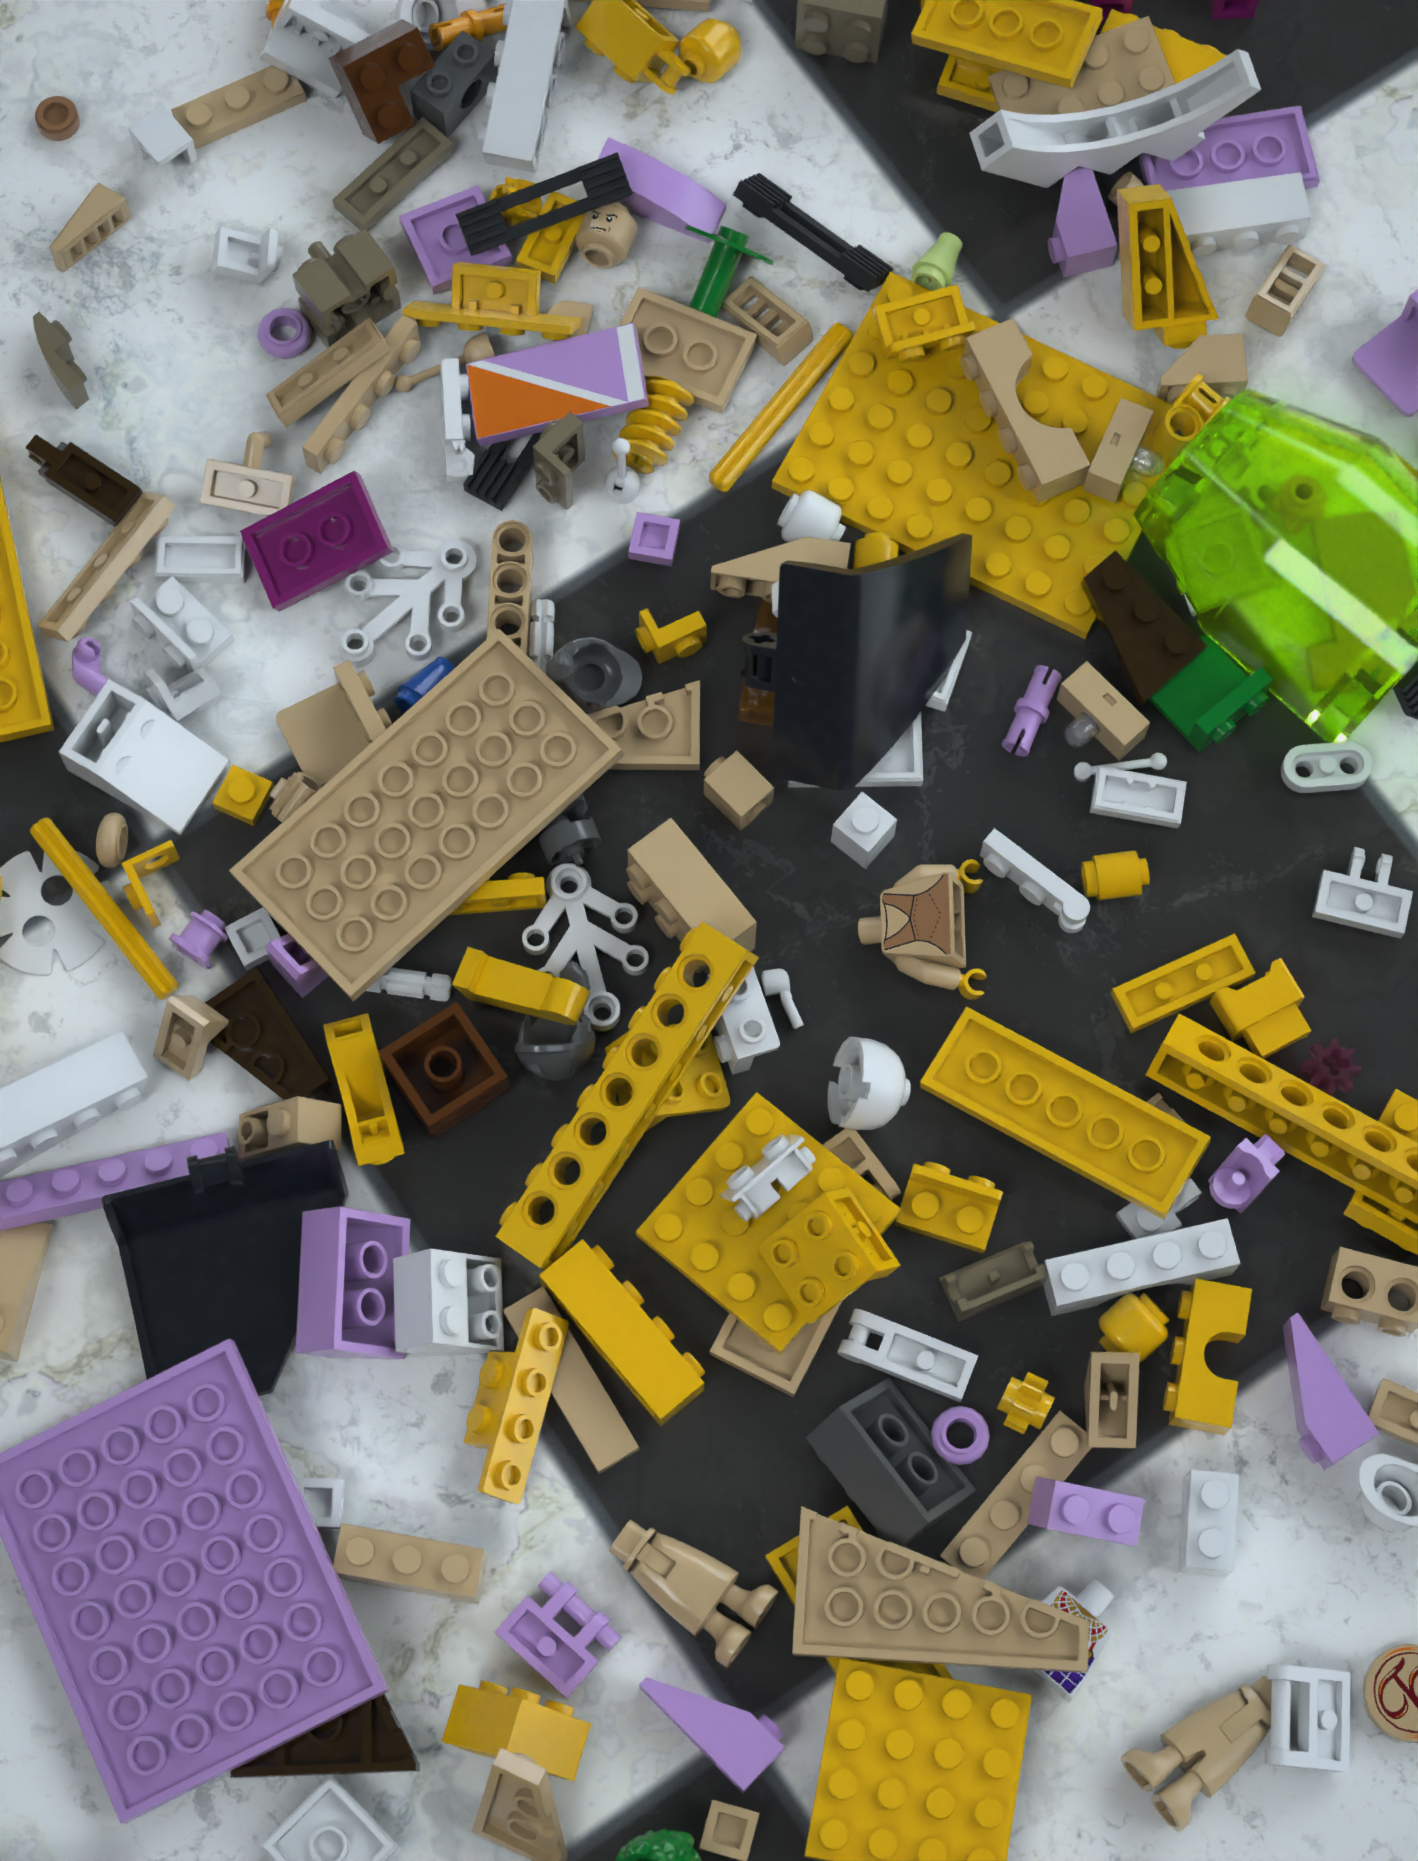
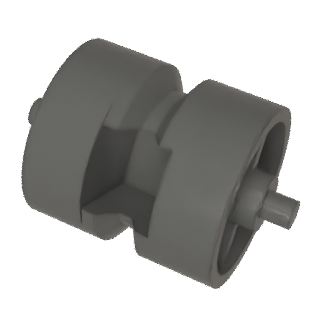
M583 794L576 798L541 830L542 833L538 841L549 865H561L573 861L576 866L584 863L583 857L595 851L602 844L601 836L593 818L584 816L588 810V805Z

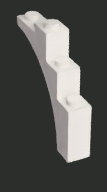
M1237 49L1207 69L1177 84L1115 106L1057 115L1021 114L999 110L971 131L970 137L982 171L1049 188L1078 166L1111 175L1142 152L1175 161L1205 140L1203 130L1259 92L1261 87L1248 52Z

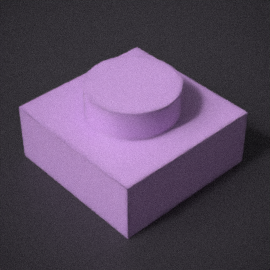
M637 512L628 558L672 567L680 530V520Z

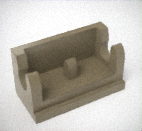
M1031 1241L1020 1243L939 1278L958 1322L1044 1286L1048 1273L1043 1264L1038 1265L1033 1254L1034 1245Z

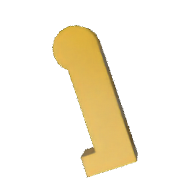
M467 947L452 983L469 1000L574 1026L579 1021L590 994L589 990L570 980L553 977V975L490 957L484 951Z

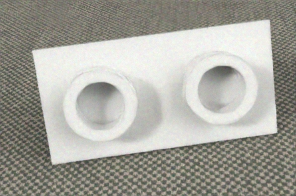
M781 1134L762 1149L761 1153L764 1157L750 1168L748 1165H745L728 1178L726 1184L729 1187L720 1196L722 1199L731 1202L738 1200L739 1204L734 1207V1210L745 1222L751 1217L758 1219L761 1214L781 1198L770 1183L777 1179L785 1191H789L813 1170L811 1165L817 1159L805 1146L798 1150L797 1147L805 1141L803 1137L792 1134L785 1137Z

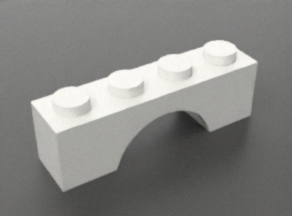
M1227 1218L1045 1260L1043 1265L1048 1273V1278L1044 1284V1290L1051 1316L1094 1307L1112 1298L1141 1289L1177 1283L1189 1285L1196 1278L1211 1280L1232 1275L1241 1263Z

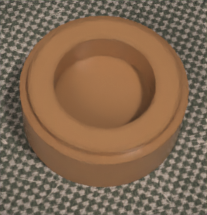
M52 96L43 100L36 108L35 120L40 133L45 138L52 141H63L72 137L77 132L80 118L75 104L68 98Z

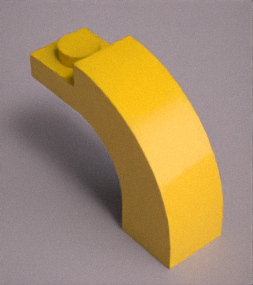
M366 1013L323 1025L347 1115L358 1166L369 1163L372 1165L384 1164L391 1161L395 1156L405 1154L369 1014Z

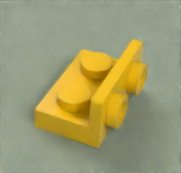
M924 1162L923 1166L913 1164L900 1206L901 1213L896 1219L895 1226L984 1254L1003 1192L994 1189L995 1183L982 1177L969 1176L968 1180L950 1175L951 1170L938 1163Z

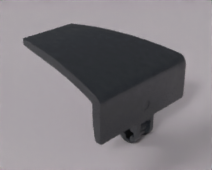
M961 533L917 551L856 569H844L791 560L785 561L780 565L777 634L753 632L742 637L741 647L746 651L745 668L742 669L740 674V681L743 685L775 692L772 775L774 777L833 790L853 789L899 740L932 697L966 640L972 535Z
M333 1140L240 1162L235 1146L224 1148L225 1153L198 1159L197 1155L187 1157L189 1175L102 1197L103 1209L120 1252L147 1380L230 1338L237 1346L258 1396L273 1393L297 1335L302 1213L304 1211L339 1206L345 1207L349 1195L343 1169Z

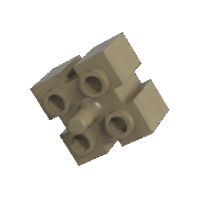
M366 228L355 235H347L340 239L334 246L333 251L335 253L333 255L328 252L322 242L312 243L308 248V253L312 258L302 263L298 270L292 274L296 291L301 296L298 298L301 313L308 320L311 328L326 348H329L367 318H371L376 324L402 308L399 291L394 286L397 284L395 266Z

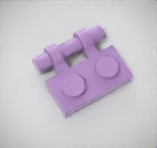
M549 1572L539 1583L538 1587L551 1599L541 1608L527 1595L498 1627L495 1634L564 1698L568 1699L599 1664V1661L586 1650L591 1642L596 1639L610 1651L620 1641L622 1636L609 1625L611 1619L601 1610L596 1613L577 1596L579 1590L569 1581L564 1584L552 1572ZM562 1610H565L583 1627L574 1638L554 1620Z

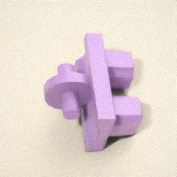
M1266 1134L1254 1145L1245 1138L1208 1180L1211 1196L1222 1207L1235 1208L1241 1214L1280 1172L1274 1165L1285 1155L1284 1151Z

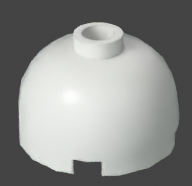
M848 1037L842 1043L833 1063V1066L841 1068L838 1085L834 1081H829L828 1112L830 1120L833 1124H838V1127L854 1130H874L883 1127L897 1114L899 1108L905 1106L908 1102L911 1085L909 1079H906L904 1066L899 1056L884 1043L858 1037Z

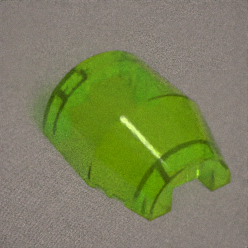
M1244 389L1225 405L1184 448L1149 490L1133 515L1159 559L1164 558L1177 580L1176 587L1181 595H1186L1198 616L1197 622L1202 631L1250 674L1259 667H1262L1273 678L1268 690L1327 743L1345 742L1418 661V470L1380 437L1254 389Z

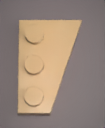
M700 680L685 684V688L666 694L659 692L646 696V700L623 707L616 705L587 714L623 751L624 756L608 770H699Z
M500 1748L492 1764L472 1832L532 1861H567L568 1854L547 1769L537 1765L531 1757L523 1753H511Z

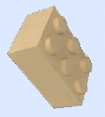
M672 818L627 849L628 867L626 871L630 879L627 882V886L641 904L648 901L658 913L655 916V920L668 938L671 939L676 936L682 942L685 935L692 928H698L701 922L704 921L750 952L755 949L756 920ZM703 965L696 969L697 973L704 970L707 975L710 974L708 965Z

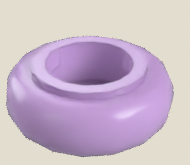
M279 308L264 316L259 323L257 335L259 343L266 353L275 358L289 359L304 352L309 345L311 328L308 320L302 313L290 308ZM281 326H291L297 330L294 337L287 341H278L272 337L274 331Z
M957 1406L950 1407L939 1414L933 1422L931 1438L933 1447L940 1457L949 1463L964 1465L971 1464L981 1458L988 1448L990 1434L988 1424L981 1414L972 1408ZM962 1422L972 1428L974 1440L970 1447L958 1449L949 1443L946 1432L950 1425Z

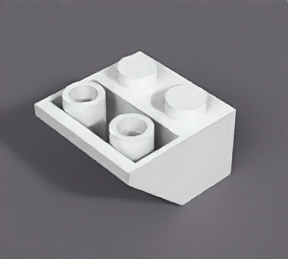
M431 1248L393 1258L395 1352L426 1356L488 1353V1351L504 1352L500 1258Z

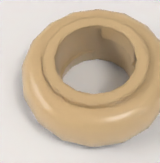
M111 812L104 816L96 837V854L99 863L105 868L112 869L120 865L124 859L128 844L126 820L121 814Z

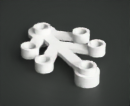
M457 539L448 540L441 543L435 551L403 550L399 544L390 542L394 550L393 553H397L400 558L394 563L386 562L384 560L385 557L379 559L381 568L389 573L399 572L402 568L428 569L429 571L419 580L373 579L364 571H356L347 576L345 580L348 596L355 601H364L369 597L396 599L362 629L352 628L341 635L338 641V649L342 661L350 660L354 668L368 665L375 655L374 643L411 611V633L405 639L406 653L412 660H426L432 653V642L429 636L431 594L444 582L445 604L438 610L439 625L444 631L449 633L461 630L465 624V614L461 607L463 581L474 573L477 566L476 553L467 542ZM457 554L462 557L461 562L458 564H450L446 561L450 555ZM356 581L367 583L366 588L361 591H355L351 586ZM449 612H455L460 617L456 622L449 623L444 620V616ZM353 639H360L364 642L363 646L357 650L350 649L348 643ZM420 640L427 644L422 651L411 649V645L415 641Z
M573 863L561 864L555 867L548 875L546 889L550 899L535 923L524 930L522 934L523 947L531 955H541L546 952L550 945L548 933L566 909L570 927L546 965L537 971L553 975V977H560V972L571 961L577 951L580 966L587 971L590 983V994L584 1007V1014L590 1019L592 1029L607 1031L615 1027L619 1022L621 1015L620 1003L612 993L606 992L595 947L622 962L623 969L633 976L641 975L648 969L649 955L642 946L629 945L588 922L584 905L611 918L612 927L619 933H629L636 928L638 923L637 910L629 903H618L591 887V878L583 867L576 866ZM566 881H573L578 887L573 893H565L561 890V885ZM621 912H628L633 917L632 921L628 924H620L615 918ZM532 934H540L544 937V942L539 946H532L527 940ZM632 954H639L644 958V961L640 966L633 967L628 964L627 958ZM600 1007H605L611 1012L610 1017L606 1020H598L593 1014Z

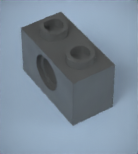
M462 30L434 62L435 67L427 70L410 90L413 116L417 120L424 117L449 138L487 94L490 81L496 82L498 68L494 66L495 52Z

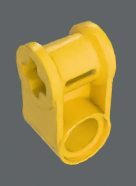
M1199 372L1175 399L1173 406L1167 411L1152 432L1153 446L1164 457L1177 458L1185 454L1199 436L1213 425L1233 401L1228 396L1222 398L1203 382L1204 376ZM1171 426L1178 428L1184 437L1175 434Z

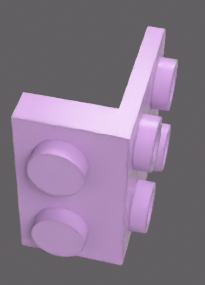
M1418 289L1409 296L1401 316L1356 350L1352 357L1354 366L1405 417H1411L1418 412Z

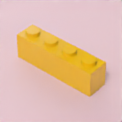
M582 1239L539 1274L540 1283L655 1421L662 1426L704 1391V1381L700 1377L705 1374V1371L688 1351L681 1355L670 1342L675 1336L659 1316L651 1320L643 1311L640 1305L645 1301L637 1289L628 1280L620 1284L609 1271L614 1267V1264L602 1248L595 1245L591 1249Z

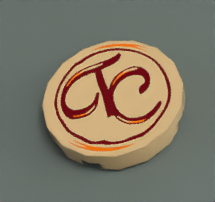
M1404 1644L1387 1649L1371 1662L1363 1678L1364 1706L1368 1717L1380 1732L1396 1741L1418 1743V1645Z

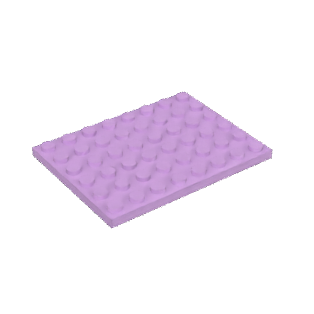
M229 1338L0 1453V1535L120 1824H126L389 1691L341 1580L333 1568V1562L237 1346L232 1339Z

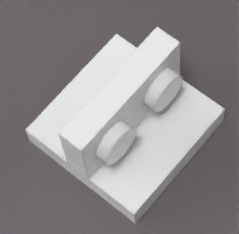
M284 0L259 59L336 98L340 94L342 87L328 58L369 37L371 34L366 32L369 21L329 0Z

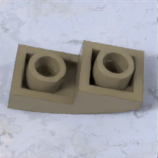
M38 312L33 316V323L39 346L57 386L77 410L89 400L84 386L87 377L74 362L75 359L69 346L72 338L60 322L54 320L50 323Z

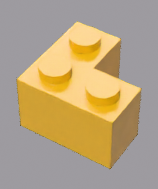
M483 1680L480 1681L479 1688L458 1685L441 1742L494 1759L500 1748L511 1753H523L531 1757L537 1765L547 1769L549 1776L570 1781L575 1780L591 1723L572 1717L575 1708L551 1700H547L544 1707L538 1704L540 1699L538 1694L512 1687L509 1696L507 1695L509 1688Z

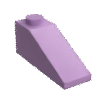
M1078 166L1064 176L1053 236L1048 238L1050 258L1054 264L1059 263L1064 278L1113 266L1118 247L1093 170Z
M1296 1313L1283 1325V1334L1297 1431L1302 1437L1298 1442L1309 1461L1313 1464L1319 1462L1323 1470H1326L1371 1441L1380 1433L1299 1313Z
M647 1677L639 1684V1688L742 1793L753 1784L785 1749L779 1742L784 1736L783 1732L764 1714L757 1720L748 1711Z

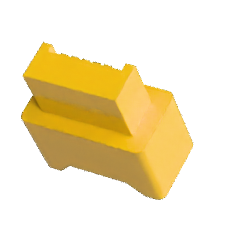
M1282 958L1271 963L1270 970L1265 973L1264 977L1239 990L1223 987L1213 994L1209 1002L1231 1040L1235 1041L1244 1037L1252 1053L1262 1059L1308 1037L1312 1031L1298 1009L1305 996Z

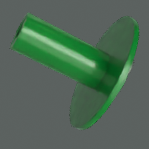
M689 225L685 227V230L714 243L689 307L717 318L741 256L745 255L769 265H773L774 261L745 248L749 236L721 225L718 234H710Z

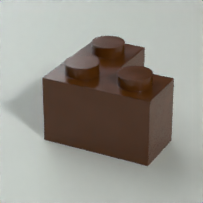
M401 19L328 58L364 136L380 144L415 125L398 86L435 67L418 27Z

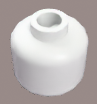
M806 490L800 496L793 493L777 522V525L782 527L781 536L787 543L804 537L839 541L846 526L839 523L842 516L840 506L812 490Z

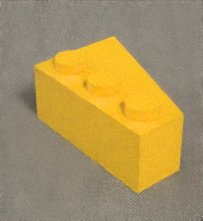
M1160 184L1117 189L1123 316L1133 330L1138 331L1219 319L1209 297L1201 271L1198 269L1190 249V243L1172 198Z

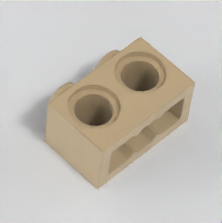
M1339 1247L1331 1257L1320 1310L1331 1312L1332 1319L1346 1324L1357 1325L1360 1323V1320L1377 1324V1330L1387 1335L1404 1337L1406 1332L1412 1334L1418 1328V1267ZM1353 1279L1357 1281L1363 1291L1362 1298L1352 1299L1348 1297L1342 1290V1280ZM1389 1291H1399L1406 1296L1409 1304L1407 1311H1398L1390 1305L1388 1301Z

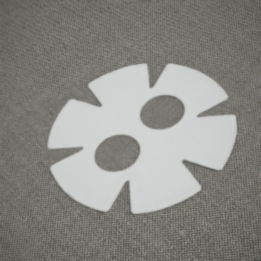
M29 851L13 857L0 868V876L3 882L2 890L10 895V897H1L0 937L13 933L0 948V959L10 967L32 975L51 974L54 949H56L65 969L70 971L87 962L105 943L104 939L85 926L86 924H101L74 889L70 900L63 905L53 906L46 903L42 898L41 888L43 883L52 876H63L45 852L42 872L38 870ZM77 852L91 872L95 874L99 870V866L87 856ZM101 882V885L115 901L110 882ZM34 916H45L54 924L53 938L42 946L30 945L25 941L22 934L24 924Z

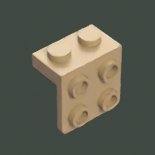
M350 660L333 667L337 684L279 711L276 715L277 725L302 773L315 779L321 786H324L392 725L385 709L381 708L376 711L369 697L375 695V691L365 671L356 673Z

